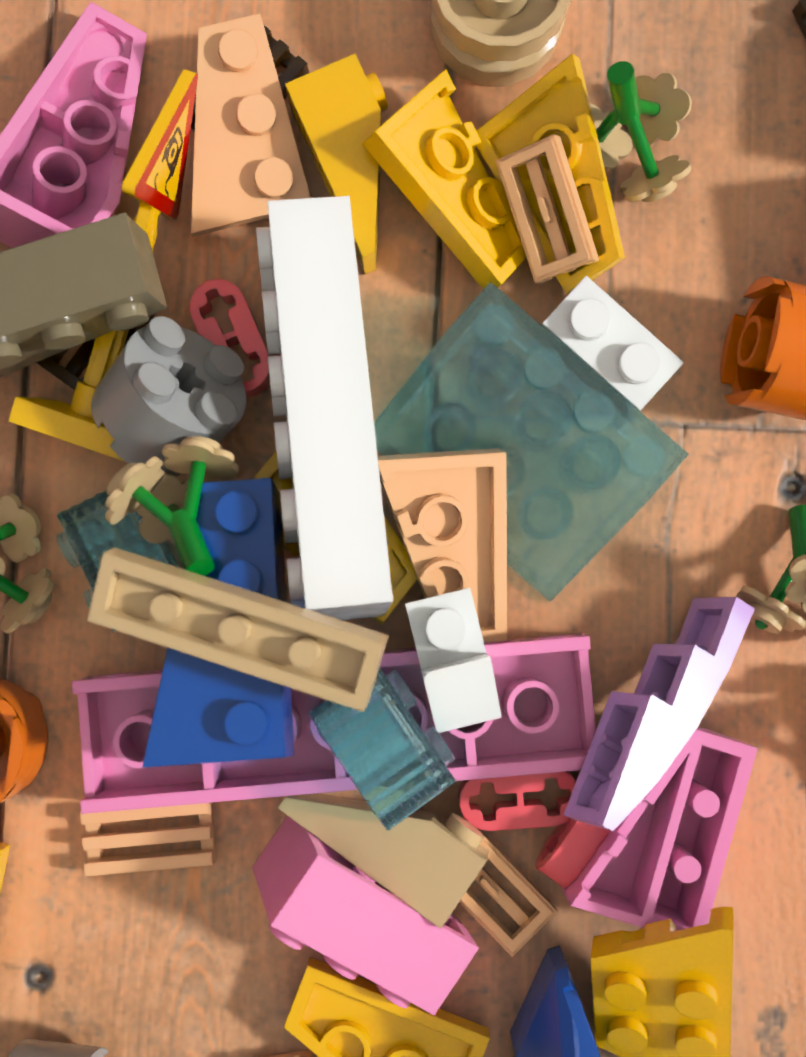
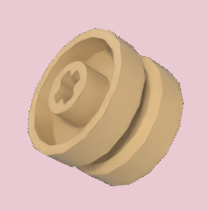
M431 0V37L441 60L459 77L481 86H511L533 77L552 58L562 34L565 16L571 0Z

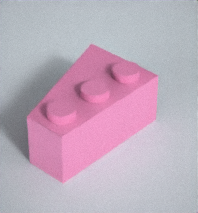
M697 727L658 783L614 831L609 832L577 879L566 888L561 887L570 906L641 928L646 924L670 918L676 925V931L708 924L710 909H712L758 748L734 737Z
M289 816L282 822L252 867L270 922L269 929L280 941L297 950H301L304 945H307L323 954L325 961L346 978L356 979L360 974L376 983L379 991L388 1000L402 1008H408L412 1003L435 1015L479 949L456 915L452 913L441 929Z

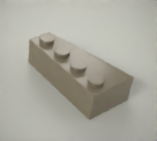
M125 212L0 252V377L114 330H128L144 325L149 321L148 316L168 309L148 234Z

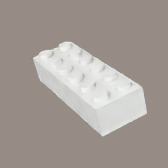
M350 196L267 201L269 227L256 228L267 351L268 355L281 354L279 356H268L273 416H286L287 422H274L279 479L292 478L293 489L280 490L285 544L298 542L300 558L286 559L290 602L293 605L340 620L382 617L392 604L393 597Z

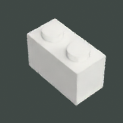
M587 275L542 323L534 339L539 346L624 422L640 412L684 363Z

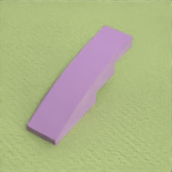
M738 597L693 598L677 643L652 645L635 692L611 691L563 815L572 820L614 831L658 783L698 727L732 665L755 608Z

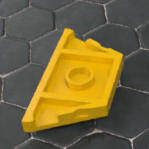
M721 906L710 909V923L676 931V925L670 918L646 924L643 928L636 931L619 930L593 937L590 960L597 1047L620 1057H730L734 907Z

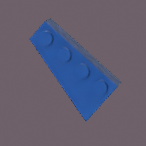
M271 478L203 483L196 521L214 562L213 571L206 577L286 602L281 495ZM167 648L142 768L294 756L291 688Z

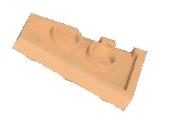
M261 13L199 27L191 217L192 237L269 218L267 201L311 198Z
M499 448L377 456L380 481L424 599L470 588L484 643L507 641L506 452Z

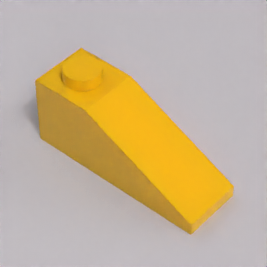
M354 53L285 83L291 111L329 196H350L355 252L364 274H368L376 270L381 166L362 143L382 125L381 112L388 109V103L375 72L365 75Z

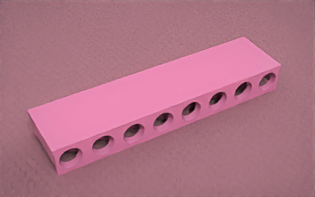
M584 633L484 643L486 653L490 656L502 718L441 733L436 732L416 648L384 650L371 698L364 712L291 688L294 756L286 758L142 768L163 670L86 676L72 681V693L78 695L85 798L80 800L81 814L581 770L596 732L588 649H591L590 636L584 635Z

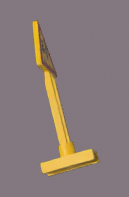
M183 69L122 184V192L139 201V210L133 220L148 234L152 252L157 239L159 214L176 220L180 210L198 80L197 73ZM129 329L114 330L95 339L83 381H77L71 405L44 397H15L8 422L124 461L110 447L115 439L107 431L103 422L97 428L92 417L91 401L97 385L123 349Z

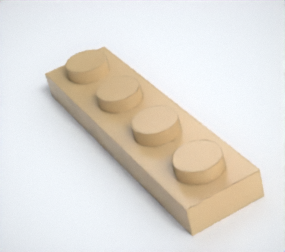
M116 547L103 552L87 619L89 622L362 712L365 711L369 704L389 636Z

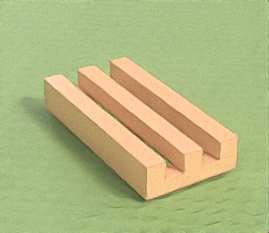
M553 134L495 160L535 283H543L559 274H566L576 270L577 267L599 261L561 137ZM543 155L547 157L577 251L574 254L570 253L540 159ZM526 164L556 261L551 263L547 262L517 167Z
M212 803L81 814L80 812L81 825H85L86 834L82 837L83 851H87V861L84 863L85 877L210 866L216 861ZM187 815L199 816V825L103 834L101 830V823ZM198 840L201 842V848L103 857V849Z
M479 830L484 835L480 845L489 850L488 860L519 890L537 911L530 917L484 868L481 869L475 881L505 910L520 928L512 935L469 889L459 903L513 957L558 911L555 905L482 830Z

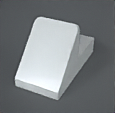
M465 588L405 603L436 732L441 733L502 718L490 656L486 653L471 589Z

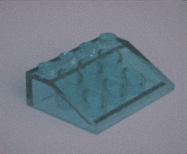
M491 282L445 332L374 422L376 448L382 455L499 448L506 452L507 565L549 602L564 589L648 502L689 455V453Z

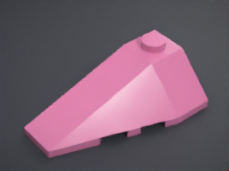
M93 2L89 3L0 134V242L11 248L114 216L119 209L147 34Z

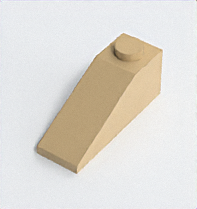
M318 793L286 796L278 807L280 811L440 929L444 926L487 862L489 850L480 845L484 835L471 823L454 813L446 820L436 812Z

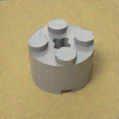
M155 317L150 320L147 326L139 329L130 337L97 385L91 401L92 417L97 428L103 422L107 431L115 439L110 447L128 464L133 462L145 464L150 458L156 456L162 461L161 469L164 472L179 476L180 473L173 472L163 465L165 458L162 455L163 446L170 443L180 445L184 438L190 436L210 438L221 444L241 420L246 409V391L241 378L244 372V364L238 354L229 347L223 345L216 346L205 337L181 327L170 318Z

